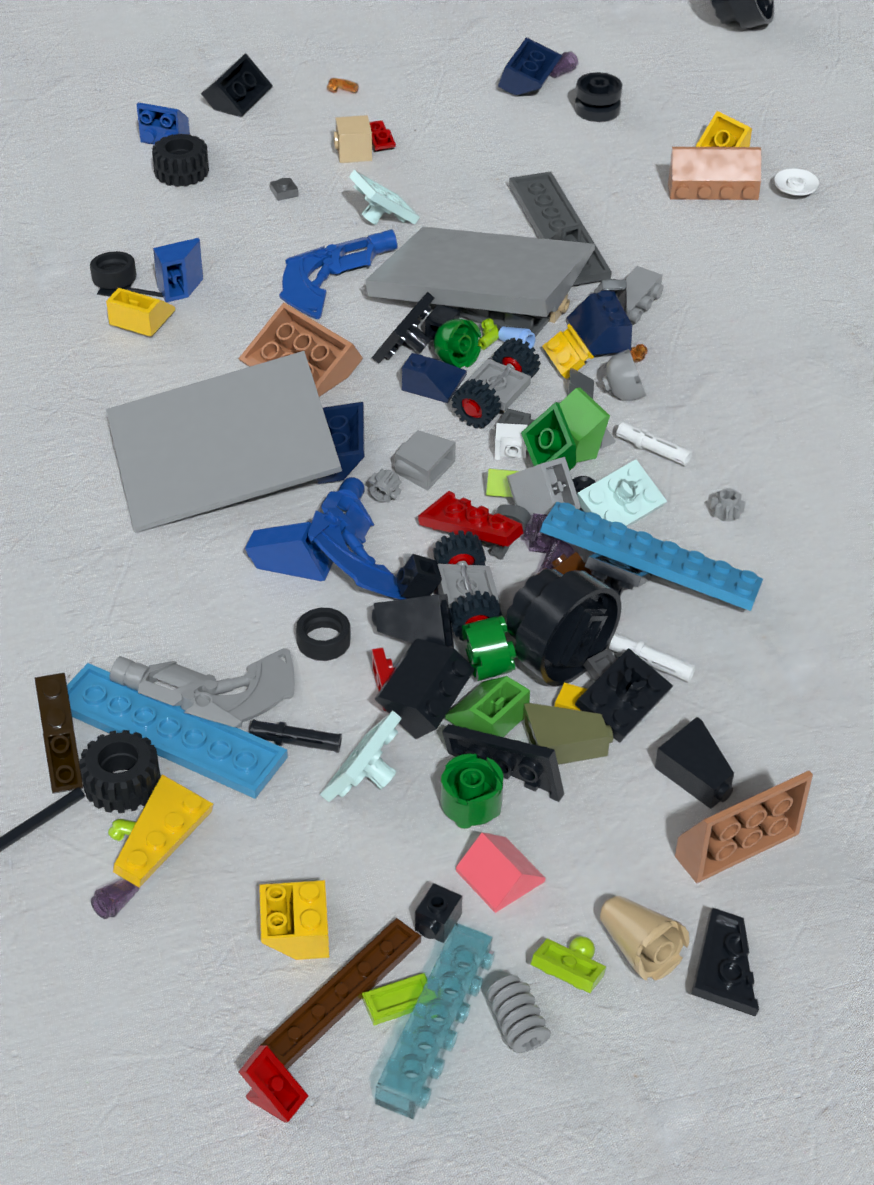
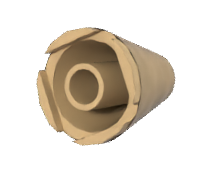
M622 896L608 899L601 908L600 919L635 972L643 980H647L650 977L655 981L660 980L670 974L680 964L683 957L679 953L683 945L686 948L689 945V932L680 922Z

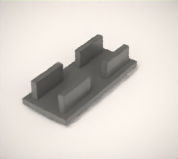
M464 307L458 308L460 316L481 323L483 320L491 318L498 329H501L503 326L527 328L535 334V337L550 321L549 315L542 317Z

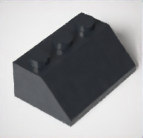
M245 53L211 83L201 95L215 111L241 117L273 85Z
M417 638L385 682L375 700L388 713L394 711L402 718L399 723L415 739H418L438 728L475 668L456 649Z

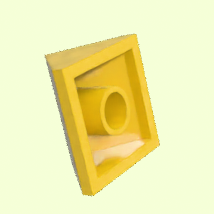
M716 111L695 147H750L752 128Z

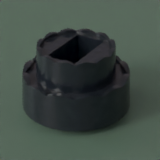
M711 0V4L716 9L715 13L717 18L720 19L721 24L737 21L740 23L741 28L748 29L771 23L774 18V0Z
M543 569L539 574L530 577L526 581L525 586L515 593L513 604L506 613L507 631L517 642L515 646L516 656L521 663L548 685L562 686L564 682L570 683L587 671L583 666L586 660L604 651L612 640L621 616V599L615 590L585 571L573 570L562 574L556 569Z

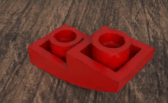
M383 120L369 122L372 131V148L375 151L396 147L391 131L386 129Z

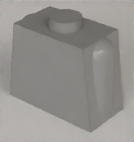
M417 430L406 442L400 445L395 453V473L428 491L455 462L456 442Z

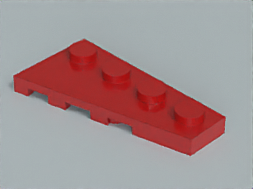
M451 491L446 492L418 515L419 525L446 532L454 531V535H458V530H463L464 535H466L467 531H470L473 536L476 534L479 540L495 543L499 546L508 547L523 534L521 523L499 513L492 515L489 513V509L482 505L476 508L471 505V500L464 497L457 499L455 493Z

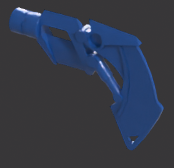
M393 229L338 244H330L326 248L322 246L288 257L285 260L287 265L283 274V291L279 294L280 299L315 319L321 318L327 294L325 289L320 288L322 283L330 274L342 273L341 271L364 265L370 266L377 254L396 250L398 245ZM367 247V250L344 255L345 252ZM322 266L317 274V278L311 282L309 280L311 273Z
M349 477L342 482L338 491H330L321 505L324 514L315 510L308 532L311 543L315 541L319 548L340 569L353 578L359 587L392 598L407 599L401 596L396 577L384 565L375 564L376 560L369 556L364 549L362 543L366 542L365 536L370 526H374V523L360 501L365 491L363 483L355 477Z

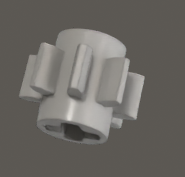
M380 469L378 474L374 472L368 480L372 484L368 490L373 498L381 502L386 501L389 503L392 498L396 499L402 491L399 488L402 481L392 470Z
M731 488L717 491L716 497H713L711 501V509H715L714 516L727 522L733 521L735 518L739 519L740 513L744 512L745 501L741 500L742 494Z

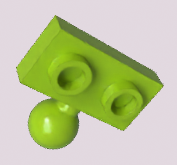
M585 936L574 938L570 942L569 948L547 938L533 954L531 961L532 966L542 970L544 973L553 975L573 985L575 988L590 994L604 977L607 967L592 960L595 946L592 940Z

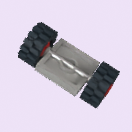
M515 338L506 340L494 352L492 360L487 359L453 394L454 396L451 400L453 401L452 408H457L455 414L456 416L459 414L462 416L460 418L462 422L466 420V425L468 426L473 424L474 428H484L498 415L500 409L506 411L525 391L541 365V361H537L540 358L539 355L534 354L535 348L532 347L530 349L528 347L530 343L526 341L523 344V339L520 338L517 340Z
M458 530V535H454L453 531L449 533L450 537L448 538L445 535L442 536V542H436V548H433V553L442 578L438 585L439 594L448 595L450 619L454 634L464 642L462 625L503 615L490 566H485L486 556L481 540H479L476 534L473 536L470 531H467L466 535H464L463 530Z

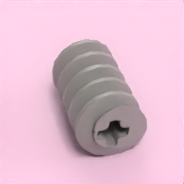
M509 975L499 979L490 986L487 991V998L492 1004L494 1013L497 1015V1021L502 1026L503 1034L507 1037L509 1047L516 1053H524L534 1050L547 1042L551 1032L545 1027V1019L539 1016L541 1010L537 1005H534L536 999L532 994H529L530 986L527 983L520 982L518 976Z

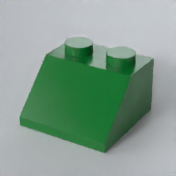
M555 402L526 427L521 434L534 466L565 457L570 471L576 466V444L560 404Z

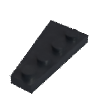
M448 724L442 733L448 754L455 757L464 754H477L479 759L486 760V758H490L501 768L503 778L508 780L512 776L525 782L524 787L534 792L538 788L550 793L549 798L560 802L564 796L554 749Z

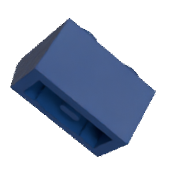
M140 102L136 104L140 141L142 143L155 145L156 141L168 135L190 134L189 118L179 109Z
M194 238L153 248L157 288L162 293L165 302L188 298L203 280L200 239Z

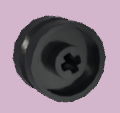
M602 72L582 75L576 83V114L582 119L591 122H607L619 116L623 85L621 80L614 75Z

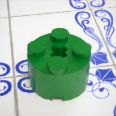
M494 616L462 625L463 640H469L465 649L469 663L475 668L473 675L477 677V682L511 673L516 669L513 659L516 658L515 648L512 641L507 642L506 640L507 625L503 616Z
M464 754L451 759L446 764L441 776L440 803L446 816L453 820L458 827L467 829L471 826L488 823L500 815L503 798V772L499 765L490 758H486V760L479 759L477 754Z

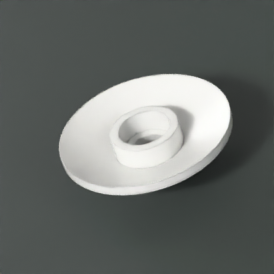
M802 169L782 170L776 174L774 180L778 189L794 196L811 194L819 186L818 178L811 172Z

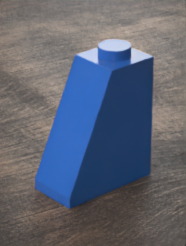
M310 522L254 530L245 547L248 557L251 558L257 569L316 581H325L333 564V561L319 548L315 541L311 543L308 536L311 526Z

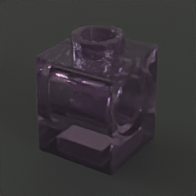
M533 513L532 524H526L525 540H529V552L561 555L563 540L540 532L542 524L548 515Z

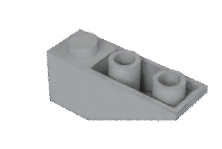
M636 266L626 277L625 312L632 325L639 322L641 315L650 309L653 301L656 298H660L663 292V285L661 284L662 274Z

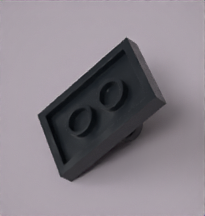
M429 292L421 298L371 357L379 364L384 357L390 359L398 350L395 346L396 344L401 346L405 342L418 354L429 344L432 339L429 336L427 337L417 327L421 323L418 318L420 317L423 320L432 310L429 304L434 300V297Z
M597 553L588 556L585 564L586 568L591 569V575L604 579L603 583L615 590L620 597L624 588L633 590V587H639L650 581L652 576L651 573Z
M628 648L582 694L575 705L581 711L602 714L606 726L610 725L613 738L621 743L667 695L673 685Z

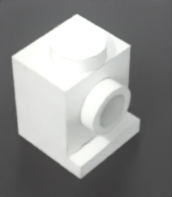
M496 424L495 460H500V457L526 458V451L528 450L521 432L528 425Z

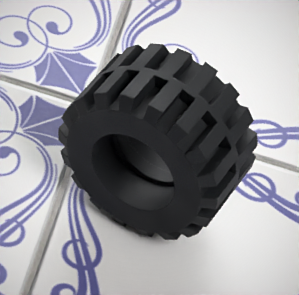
M172 134L156 141L152 147L154 174L160 182L178 187L189 186L207 177L209 172L207 144L203 139H199V137L192 136L191 134Z
M123 730L122 733L110 731L109 735L105 736L102 734L97 736V741L91 740L87 744L88 749H83L81 753L82 759L79 760L84 793H86L89 802H93L94 806L98 809L104 807L105 812L112 813L113 810H118V813H125V810L131 809V811L138 810L139 805L145 806L161 777L157 750L154 745H151V740L147 737L142 738V734L138 732L130 734L129 730ZM119 770H128L122 773H113Z

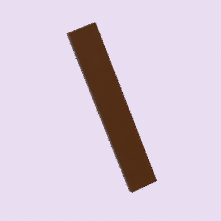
M396 918L259 1046L267 1045L286 1069L291 1067L362 999V993L372 990L421 943V935Z

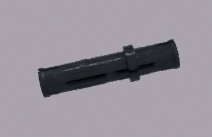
M255 719L252 720L250 734L267 741L276 742V745L283 746L286 743L334 751L335 753H339L341 748L342 734L340 733L336 734L287 726L286 722L281 721L279 724Z

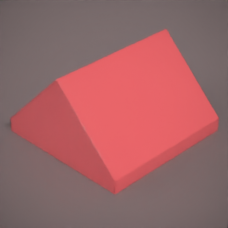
M483 832L456 866V872L495 913L538 887L546 879L506 837Z

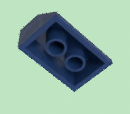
M526 37L506 64L498 87L514 95L540 89L563 55Z
M603 290L590 294L566 317L567 324L570 323L593 355L618 353L627 349L631 351L632 323L614 291Z
M364 402L323 407L342 471L318 478V484L344 480L365 457Z

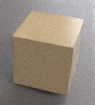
M368 115L335 117L334 147L337 149L340 163L372 161V131Z

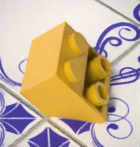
M118 288L106 300L110 325L150 337L175 311V306L167 302L122 288Z
M325 880L260 884L261 943L295 960L329 958Z

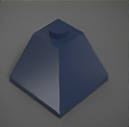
M411 353L402 366V391L448 403L466 377L467 370L420 354Z

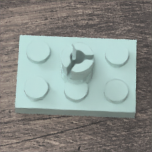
M353 170L349 178L355 183L354 188L366 195L364 199L369 202L367 208L361 213L368 221L377 224L385 212L388 214L395 213L394 215L404 223L408 220L416 224L419 220V215L397 193L356 170Z
M636 459L577 493L580 506L584 512L596 513L605 520L620 522L627 527L659 509L667 502Z
M391 711L368 731L320 795L328 802L337 795L344 797L352 786L356 787L364 777H368L380 790L384 788L397 771L383 761L380 757L383 752L380 749L384 744H389L396 736L398 731L395 727L402 718L394 711Z

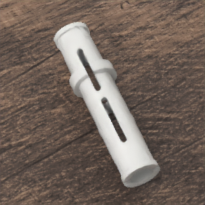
M623 421L617 429V437L636 444V447L639 449L645 448L683 466H687L692 457L691 450L659 438L645 428L639 429Z
M616 632L610 642V650L623 654L629 648L648 665L674 675L688 683L695 673L696 665L647 646V642L642 640L638 642Z

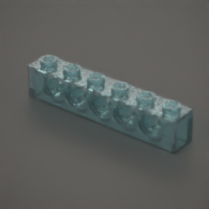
M455 923L376 1085V1105L413 1120L419 1107L422 1109L426 1108L432 1089L429 1088L432 1079L438 1080L445 1065V1060L442 1059L446 1050L452 1051L458 1036V1032L455 1031L458 1023L464 1024L471 1008V1004H468L471 995L477 997L481 989L483 978L480 976L483 969L489 971L495 957V951L491 950L493 936ZM446 991H454V992H456V993H455V994H450V993H447ZM433 1018H442L444 1020L436 1021ZM421 1045H427V1046H430L431 1048H430V1049H423V1048H421V1047H419V1046H421ZM414 1073L418 1075V1077L411 1078L406 1076L405 1074Z

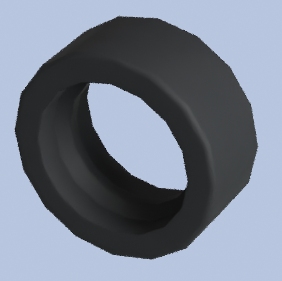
M112 251L102 253L94 257L90 262L92 281L100 288L118 289L128 286L136 279L135 260L132 255L126 252Z
M320 607L304 613L296 625V640L300 652L316 661H329L345 654L350 647L351 640L348 618L342 612L333 608ZM318 628H331L340 633L335 638L326 641L315 640L307 635Z

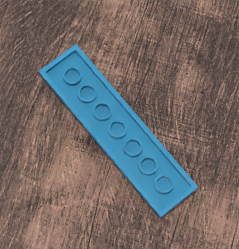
M556 502L540 530L544 534L749 611L753 607L763 578L758 577L752 571L736 569L725 561H715L707 558L701 552L688 551L680 548L674 542L661 541L653 538L647 532H637L627 528L623 523L605 520L593 512L586 513L576 509L570 503Z
M87 663L67 685L73 718L109 734L110 731L122 733L123 730H129L130 734L138 732L142 734V738L147 737L151 740V745L155 746L158 756L254 799L257 798L288 758L287 749L237 727H231L184 713L185 710L181 706L166 704L140 694L138 691L127 686L112 682L110 680V672L90 663Z

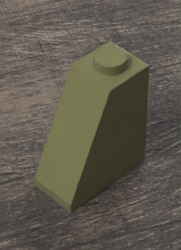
M534 703L524 704L523 726L529 743L554 749L558 765L608 756L609 743H613V733L610 725L606 726L602 714Z

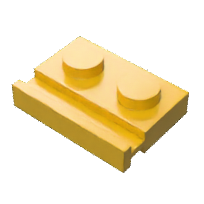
M570 323L564 332H558L542 346L566 380L570 377V368L578 371L585 365L584 362L588 358H594Z

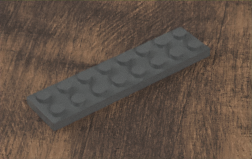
M551 171L509 178V186L539 238L553 239L560 227L581 221ZM582 223L581 242L595 244ZM596 245L595 250L572 286L611 279L612 271Z

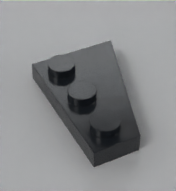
M712 907L707 920L691 995L756 1017L759 1005L758 999H755L753 985L755 981L753 972H750L748 954L750 952L743 917Z

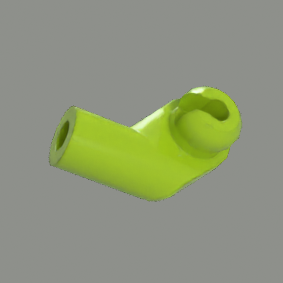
M491 318L485 319L481 323L483 336L478 339V346H481L482 350L487 349L499 338L498 327L496 324L494 325V321Z

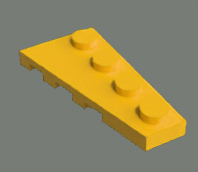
M162 774L114 863L113 873L140 888L212 812L213 803Z

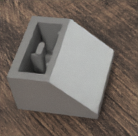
M565 457L506 476L515 505L523 507L531 515L527 526L544 521L556 502L570 503L576 509H581Z

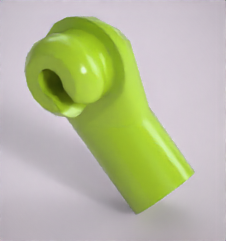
M117 819L112 822L113 826L108 830V834L114 840L122 841L125 834L130 835L136 822Z

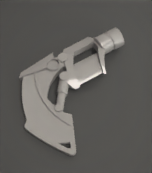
M286 648L248 665V672L245 676L216 681L213 675H204L178 665L176 661L149 665L148 667L122 656L115 660L110 671V680L112 682L127 686L138 691L140 694L166 704L181 706L185 710L184 713L231 727H242V722L267 712L283 699L292 698L294 695L293 662L290 651ZM160 680L179 688L170 690L154 682ZM243 686L248 687V689L242 693L233 695H218L233 691V689Z

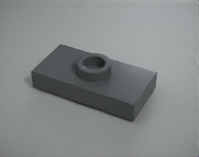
M626 279L602 280L595 289V293L603 290L614 291L617 298H619L626 289Z

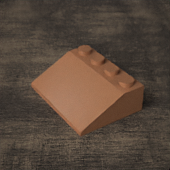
M283 302L238 359L251 367L305 351L320 397L347 379L362 361L363 357L353 343Z
M808 770L702 820L678 837L675 858L697 884L799 835L813 774Z

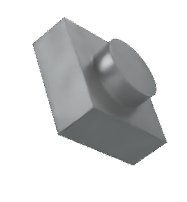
M291 177L280 178L270 182V190L277 201L298 197V188Z
M608 648L587 659L583 666L596 681L617 659Z

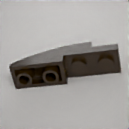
M65 672L34 677L52 794L72 791L77 787L83 789Z

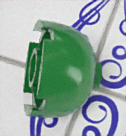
M452 319L443 323L438 328L434 339V349L437 357L442 362L458 368L472 366L481 352V346H478V338H481L478 326L473 321L464 319Z

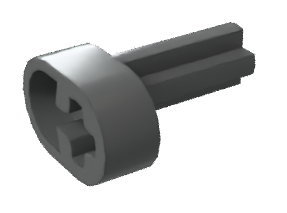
M502 504L495 512V514L499 513L521 523L523 530H525L531 519L530 513L518 505ZM494 543L490 554L502 560L510 546H499Z

